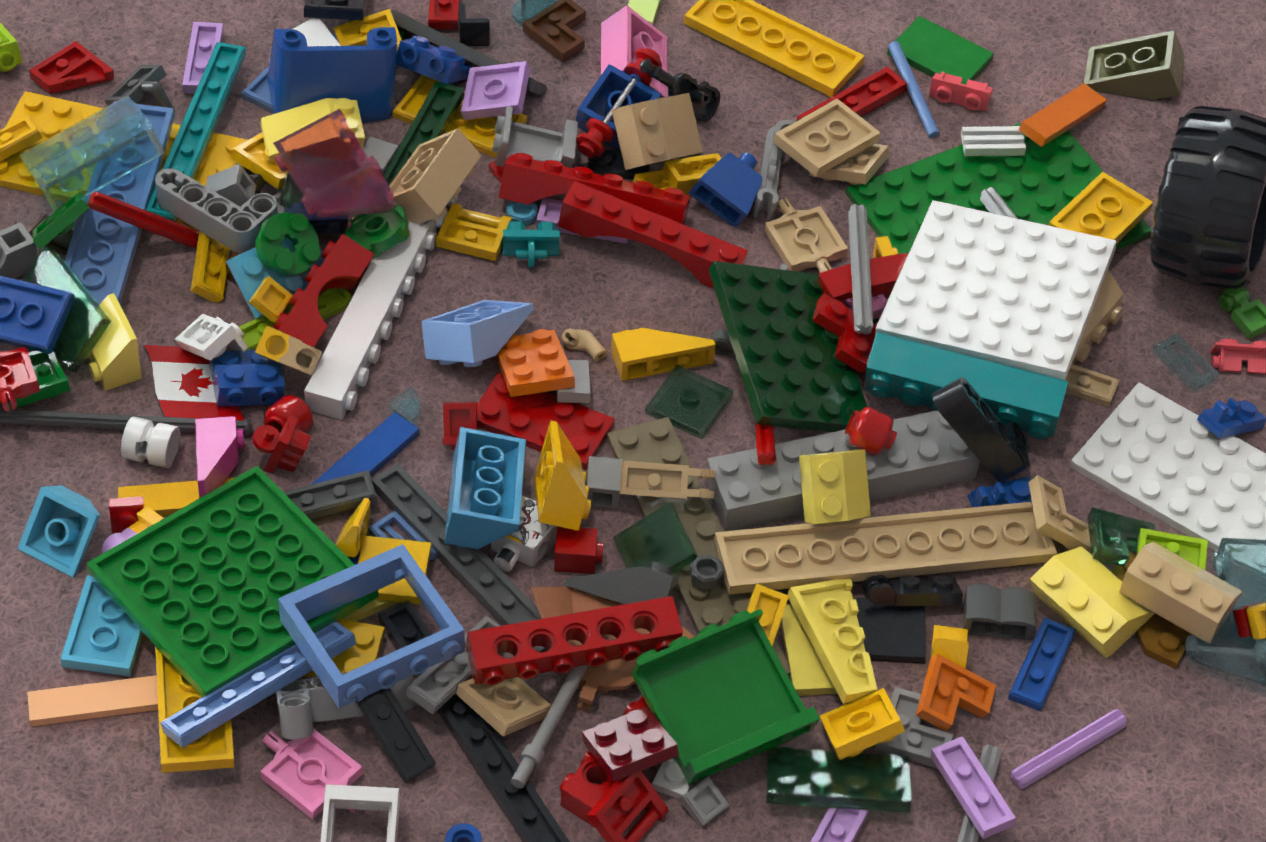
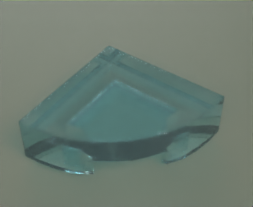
M410 386L387 404V410L392 414L396 412L412 424H415L420 412V400L417 392Z

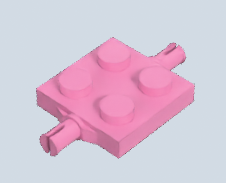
M314 728L310 736L302 739H293L289 742L282 740L273 731L268 732L269 736L266 734L263 738V744L267 745L276 754L274 759L260 771L261 779L312 820L323 811L325 784L350 786L363 775V769L359 763ZM348 809L351 813L355 812V809Z

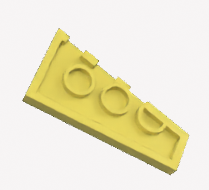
M834 579L790 587L787 594L789 595L788 599L842 703L855 701L877 691L870 656L865 651L863 643L865 640L863 627L859 626L857 618L859 611L857 601L853 599L851 593L853 587L852 580Z

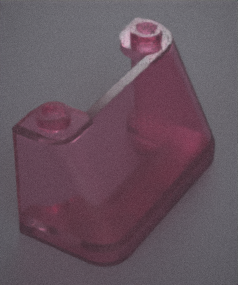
M340 109L273 143L278 152L274 159L282 173L288 171L303 194L301 201L309 215L315 213L318 218L387 213L398 207L374 156L368 158L354 132H351L346 118Z

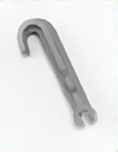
M781 120L767 132L760 171L763 180L752 208V215L755 218L760 209L767 211L768 221L774 215L779 200L777 187L782 149L775 145L773 140L775 133L795 123V121Z

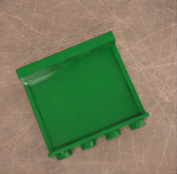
M761 609L749 613L748 610L741 611L731 617L730 622L719 626L717 623L708 625L699 632L698 636L688 639L687 636L680 637L672 641L668 645L669 648L660 652H657L656 649L649 650L637 658L631 675L653 716L677 743L679 756L675 757L689 785L811 732L820 720L814 706L809 709L805 708L759 623L763 615Z

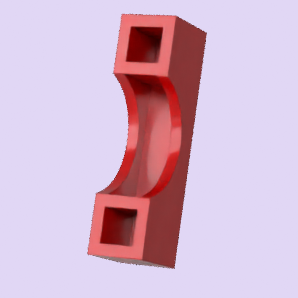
M344 234L340 236L336 243L330 240L321 254V257L325 259L320 267L314 264L305 278V281L309 282L305 290L297 289L289 302L293 306L292 310L288 315L282 312L273 328L301 340L302 343L315 347L327 328V324L322 319L318 310V296L330 289L339 288L352 291L375 254Z

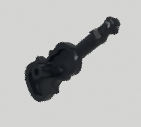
M648 58L641 61L639 65L641 72H648L652 78L667 86L669 97L686 93L690 94L694 115L697 120L707 122L714 116L720 103V92L717 88L710 86L709 82L706 81L698 85L697 80L686 73L680 72L672 76L662 68L653 65Z

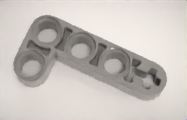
M163 169L155 177L157 202L162 209L239 254L255 247L256 237L259 235L263 222L278 213L276 198L268 193L256 194L240 207L179 170Z
M414 675L390 687L404 711L416 705V702L405 695L407 687L414 681ZM318 676L299 678L276 692L281 735L286 739H302L310 736L313 733V722L364 716L356 702L338 708Z

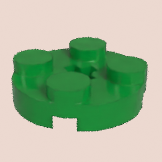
M380 202L367 205L358 210L349 220L351 226L349 230L345 229V235L374 253L375 255L372 259L379 257L383 251L392 248L397 243L404 242L410 235L407 216L403 208L397 203L389 202L391 206L383 207Z
M277 213L261 225L259 235L255 241L257 255L266 268L282 273L280 276H298L311 268L320 257L321 251L318 236L304 214ZM285 237L292 241L293 252H290L289 248L282 247L281 243L285 241Z

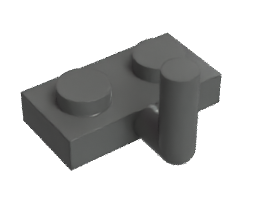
M140 65L104 100L111 110L113 101L140 104L139 101L146 94H152L159 107L174 108L159 83L167 75L162 65Z

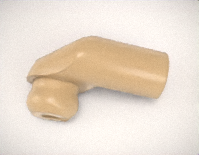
M569 328L561 335V340L566 348L587 352L595 362L605 358L608 354L590 331Z

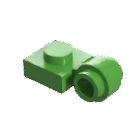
M1245 287L1238 290L1226 289L1222 292L1218 299L1219 305L1226 313L1232 311L1231 319L1249 340L1266 332V307L1259 299L1250 302V294Z

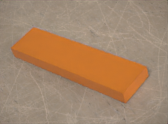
M1083 83L1022 121L1018 130L1043 147L1099 111L1105 105L1107 99Z

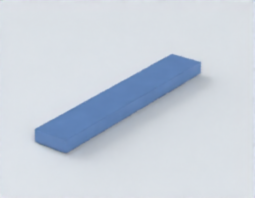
M333 622L314 633L331 659L356 644L355 635L338 622ZM295 644L161 722L163 733L183 748L313 669Z

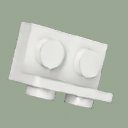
M201 314L175 338L182 349L210 361L222 355L227 346L241 352H245L248 349V346L243 341L245 335L233 322L228 324L219 317L213 318L205 314Z

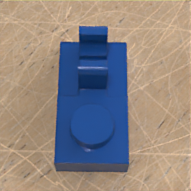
M1229 398L1227 404L1218 400L1213 408L1203 410L1202 414H1199L1197 418L1201 424L1218 438L1263 429L1266 423V417L1257 410L1254 404L1246 400L1237 402L1233 398Z
M1027 476L1002 483L997 482L995 485L985 488L980 486L977 490H972L971 494H968L967 497L972 507L1031 502L1029 489L1031 478Z

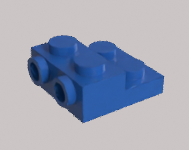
M413 36L411 39L400 41L396 55V65L442 83L450 84L468 79L470 68H474V66L465 63V58L456 55V50L446 46H439V48L429 44L430 40L424 37Z
M228 350L211 361L209 360L217 407L273 405L284 396L285 384L281 364L256 354L255 350H246L245 352Z

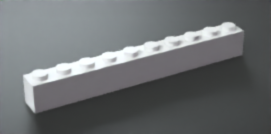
M458 195L445 206L447 210L451 207L452 203L457 202ZM447 211L436 221L430 219L420 224L409 221L408 230L410 235L408 239L397 243L392 248L383 251L379 257L371 260L304 390L305 402L312 412L342 420L347 410L352 411L357 401L356 391L359 386L364 387L369 377L368 367L370 363H377L381 352L380 344L382 340L387 341L392 331V320L394 317H400L404 305L403 298L405 294L410 295L415 284L414 276L416 272L421 273L426 262L425 254L427 250L432 251L434 249L437 238L436 232L438 228L441 229L447 216Z

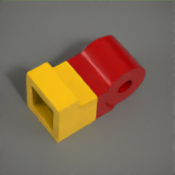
M1266 602L1242 606L1232 610L1238 637L1266 638Z

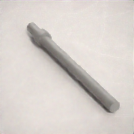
M588 665L573 667L570 670L531 744L525 746L519 757L521 763L511 779L513 786L523 788L533 769L539 767L545 756L543 750L589 667Z

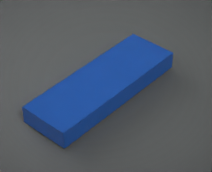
M1045 617L1043 618L1008 696L1009 700L1041 711L1073 640L1076 629Z

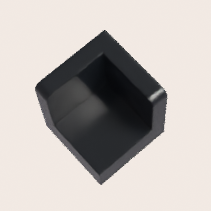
M459 3L460 42L467 46H489L490 40L489 19L466 18L465 3Z

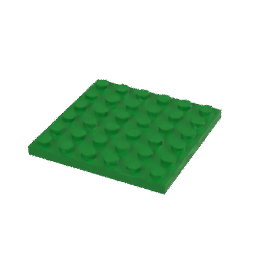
M258 466L86 563L88 573L202 697L295 645V642L280 621L278 598L355 565ZM378 590L306 622L313 633H316L378 598Z

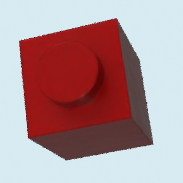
M557 526L554 571L595 574L596 563H602L604 547V543L597 542L598 529L579 527V530H573Z

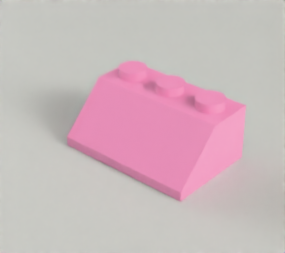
M628 5L601 23V74L608 64L624 72V68L628 63H636L634 54L640 48H650L657 52L662 62V69L668 73L667 36ZM652 78L649 87L661 93L660 98L668 97V87Z

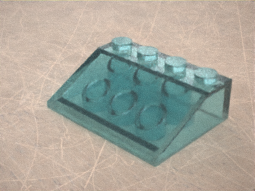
M127 95L19 156L51 209L55 212L78 191L87 197L159 157L165 151L141 109Z

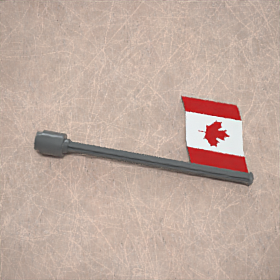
M143 345V349L147 353L152 366L155 395L163 417L35 410L12 411V409L8 412L0 409V423L125 429L129 419L134 416L151 420L154 426L158 423H164L179 427L180 432L196 433L195 419L235 416L236 429H243L245 438L249 437L252 432V423L248 418L244 421L239 406L217 407L209 360L178 346Z

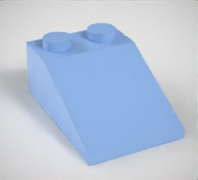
M482 300L421 321L426 359L439 360L441 365H450L458 362H463L464 367L482 365L483 360L496 356L534 310L533 303Z

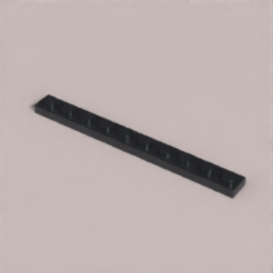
M409 600L378 614L380 625L385 628L386 634L397 650L432 635ZM414 674V677L418 678L421 674ZM456 694L453 695L437 712L522 842H570L529 780H527L523 788H517L511 784V779L519 765L496 730Z

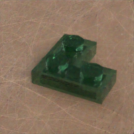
M1093 507L1087 516L1092 557L1105 564L1125 567L1130 557L1128 549L1137 551L1140 529L1155 530L1154 523Z

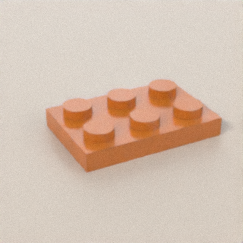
M538 329L533 333L513 334L495 356L511 397L575 387L574 374L555 330Z

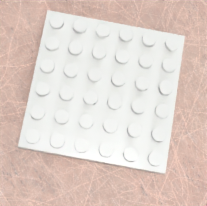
M933 200L878 321L876 332L1065 380L1114 255L1116 240Z

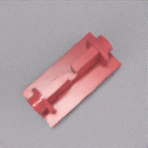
M943 71L941 74L935 73L932 77L929 97L935 98L942 103L950 102L962 105L969 110L987 112L989 99H991L993 87H989L988 83L968 79L966 85L961 84L962 77L946 74Z
M1222 339L1219 342H1215L1210 350V353L1217 354V356H1212L1211 368H1218V372L1241 373L1242 362H1247V374L1266 375V341L1240 344L1235 339Z

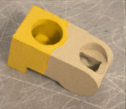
M266 326L255 350V353L310 376L313 375L322 355V351L269 326Z

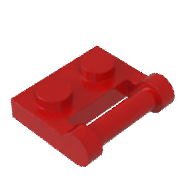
M639 771L615 781L587 816L606 842H639L657 820H663L669 810L644 773ZM645 808L646 812L623 838L621 834Z

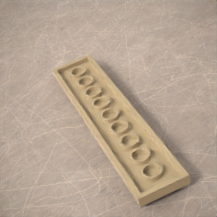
M1031 502L869 517L821 524L807 523L715 532L714 537L718 558L722 562L724 570L723 576L728 595L753 592L756 584L773 590H779L834 579H851L852 582L864 581L873 575L897 578L1046 563L1054 555H1057L1052 538L1045 537L1037 531Z

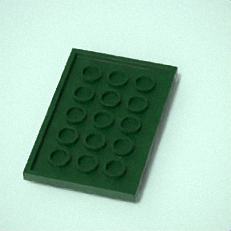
M714 261L708 270L756 424L829 432L846 430L854 411H861L867 407L855 369L835 358L839 336L812 321L817 300L825 293L818 282L819 274Z

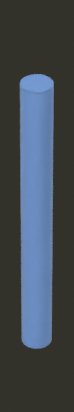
M891 42L888 48L902 79L907 83L906 88L928 137L939 136V129L899 42Z

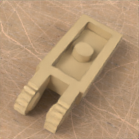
M622 461L619 494L687 499V497L714 499V491L710 489H688V477L695 476L702 479L715 478L716 470L689 468V465Z

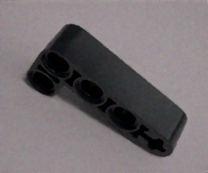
M964 377L932 393L934 404L940 414L998 482L1002 483L1030 467L1027 442L1019 426L1013 421L1004 426Z

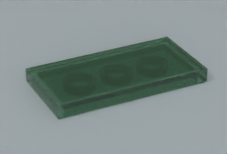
M45 246L22 281L72 292L76 297L53 349V352L66 369L76 373L111 323V320L56 250Z

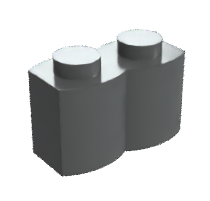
M978 583L966 587L963 599V629H968V635L1031 640L1035 627L1034 592L1021 587L999 589L986 583Z

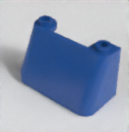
M395 27L372 29L367 34V45L307 46V40L300 31L295 29H274L268 73L273 114L325 98H347L349 100H357L362 122L382 121L391 117L395 101L397 52Z

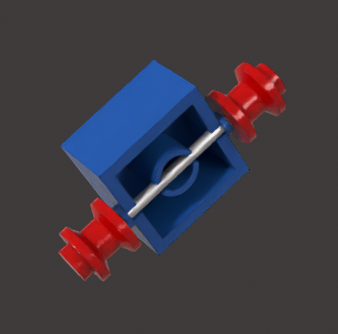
M650 48L637 49L634 54L636 63H628L624 68V72L608 64L583 100L576 116L578 128L586 132L580 133L576 138L578 150L583 155L589 158L601 157L604 153L603 142L621 151L611 110L660 98L661 93L649 87L652 77L648 72H641L639 66L641 61L648 58L653 65L662 68L660 56Z

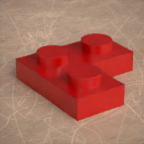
M824 293L817 300L812 321L839 336L835 358L862 373L868 363L877 325L873 323L871 333L868 335L856 333L854 330L853 310L845 306L841 301L833 299Z

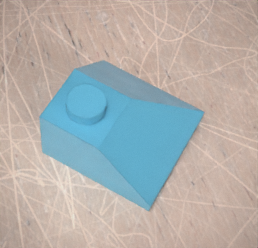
M62 485L41 487L17 549L71 577H75L85 556L100 514L88 498Z

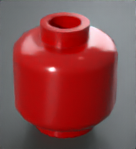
M287 395L283 396L266 410L264 425L273 426L281 432L290 415L299 419L295 428L306 433L312 426L313 415L305 401L299 397Z
M865 407L861 411L855 410L845 430V434L849 436L848 442L852 447L859 450L865 449L866 453L873 456L881 453L883 448L890 450L897 436V432L892 430V417L871 407Z

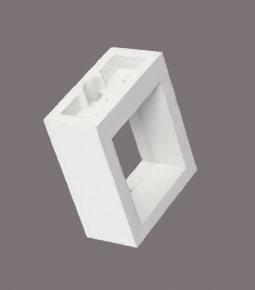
M325 784L321 842H333L336 808L389 811L386 842H397L400 808L399 788Z

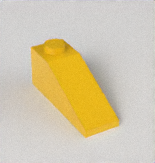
M639 328L612 333L611 354L621 381L713 364L716 344L712 339Z

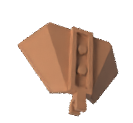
M569 586L531 587V593L541 619L623 605L622 603ZM682 627V637L687 636L688 639L695 637ZM643 628L636 629V631L641 634L650 633L648 630ZM606 634L604 637L607 640L616 639L613 635ZM576 640L568 641V643L572 646L582 645L579 641ZM617 659L607 661L598 667L589 666L578 687L582 688L579 696L577 709L590 712L597 692L608 694V691L626 690L634 685L636 682L631 673L637 659L631 661Z

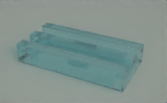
M1178 333L1153 346L1152 352L1194 392L1198 391L1200 387L1208 385L1210 381H1215L1219 378L1220 373ZM1175 344L1185 355H1181L1171 345ZM1191 360L1205 373V375H1202L1191 365Z

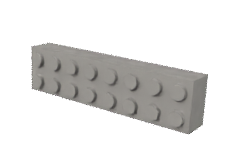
M938 410L894 419L892 430L897 432V436L890 450L883 448L881 453L875 456L866 453L870 501L976 479L980 461ZM845 430L775 444L776 462L772 466L769 464L761 466L758 463L757 448L707 458L706 469L716 470L715 478L705 479L708 489L714 491V499L712 500L724 531H733L803 516L799 455L859 449L849 444V436L845 434Z

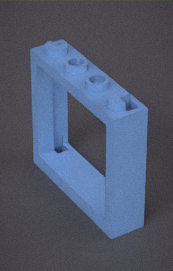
M403 544L278 598L281 623L338 708L355 701L359 702L372 693L390 688L405 678L414 674H421L428 668L445 660H452L454 656L465 652L464 628ZM405 578L441 631L342 675L306 621Z

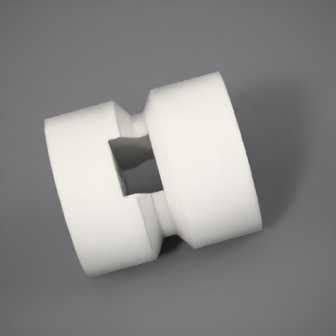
M133 416L129 419L124 429L121 455L124 459L143 462L145 459H148L150 465L169 469L178 452L180 429L177 426L158 423L154 426L151 420Z

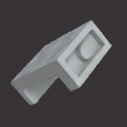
M506 106L504 116L498 115L494 130L496 135L492 146V152L497 153L495 165L504 167L505 161L511 154L525 153L531 155L534 160L543 162L545 160H556L561 162L564 167L572 168L575 158L577 121L566 119L563 131L559 133L511 121L513 107Z

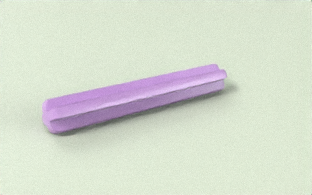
M1119 709L1112 710L1012 770L1011 781L1019 789L1026 788L1125 728L1126 716Z

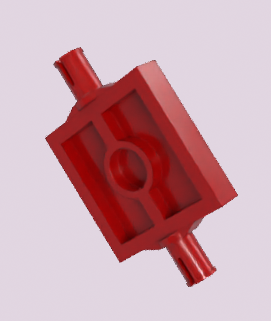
M26 347L11 351H0V402H2L3 409L10 412L8 404L11 405L12 411L17 407L15 398H25L32 393L40 391Z

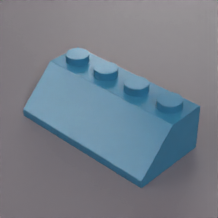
M460 427L452 461L444 543L479 549L519 529L526 439Z

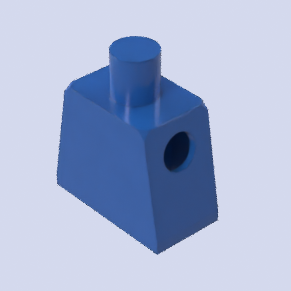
M746 152L742 153L739 158L732 153H727L698 180L688 194L725 222L737 227L749 213L763 180L762 176L753 170L757 165L756 158Z

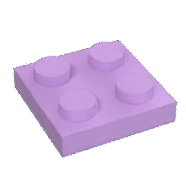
M527 61L470 68L461 108L464 120L495 117L498 115L503 116L506 106L513 107L512 114L522 113L530 73Z

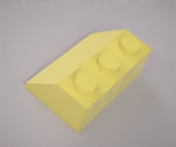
M1082 546L1054 555L1030 578L1035 595L1072 628L1076 629V632L1105 658H1108L1155 614L1119 593L1122 581Z

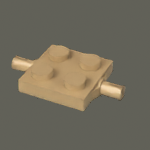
M784 198V200L781 199L777 203L783 216L765 223L764 232L784 264H788L787 269L789 271L799 272L816 267L822 273L832 269L829 262L847 257L848 247L821 206L808 210H795L789 199Z

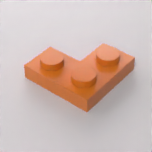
M936 654L930 659L916 716L944 731L953 725L957 706L980 718H984L990 712L996 685L951 660Z

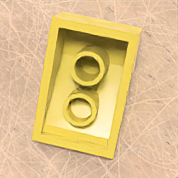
M325 98L262 117L260 122L268 161L355 167V159L364 146L365 135L357 100Z

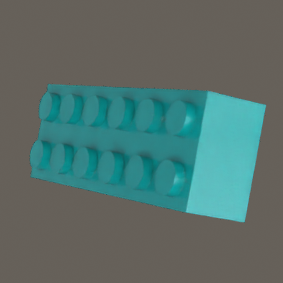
M876 332L866 366L864 390H868L873 396L879 398L891 396L901 399L904 404L910 406H919L921 404L932 407L934 411H937L932 393L964 377L1004 426L1013 421L1021 430L1028 431L1027 434L1033 438L1046 439L1047 436L1054 437L1068 381Z

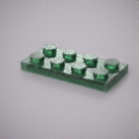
M774 747L767 751L766 803L910 813L912 800L909 756L860 753L856 756L845 757L839 760L836 751Z

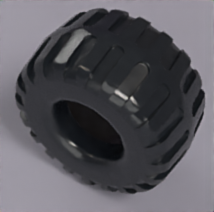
M1196 106L1186 113L1178 127L1176 138L1170 148L1168 161L1165 163L1162 182L1158 190L1157 205L1154 209V222L1151 228V262L1161 273L1194 285L1238 290L1250 283L1266 246V118L1240 109Z

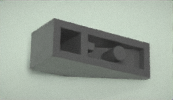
M652 561L651 566H639L566 579L565 586L622 604H629L674 596L679 575L671 573V566Z

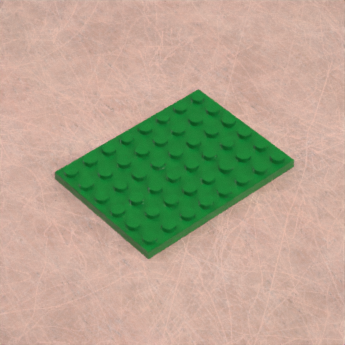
M1066 131L1043 147L1024 135V144L1026 145L1024 156H964L962 144L871 178L866 185L849 186L846 188V195L853 204L866 207L867 223L878 237L888 236L892 248H896L898 254L910 252L933 200L989 212L981 202L980 197L984 189L987 190L993 187L1018 219L1049 225V221L1103 171L1073 135ZM1144 219L1116 244L1115 250L1151 237V228Z

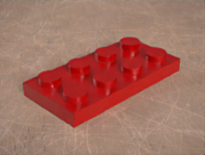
M497 373L477 403L479 428L495 434L526 439L525 446L539 452L542 451L550 420L556 421L579 455L582 469L584 470L588 468L589 456L595 457L605 441L607 433L615 425V418L577 403L557 402V395L549 392L511 397L501 373Z

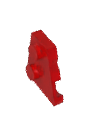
M74 41L29 70L30 79L49 94L114 79V70L77 41Z

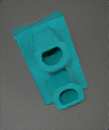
M510 221L507 230H503V256H516V259H528V268H534V259H547V256H559L560 230H555L552 221H541L537 224V230H525V224L521 221Z

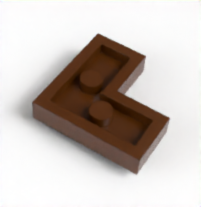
M558 0L523 22V32L560 61L564 62L584 49L585 40L571 29L586 20V11L572 0Z

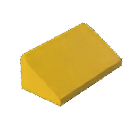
M368 498L363 499L345 522L335 543L348 557H356L359 554L363 536H366L368 532L371 501Z

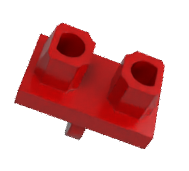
M289 415L281 432L269 425H262L255 430L252 437L253 445L261 452L272 453L264 471L274 473L277 466L287 471H295L312 436L295 428L299 419Z

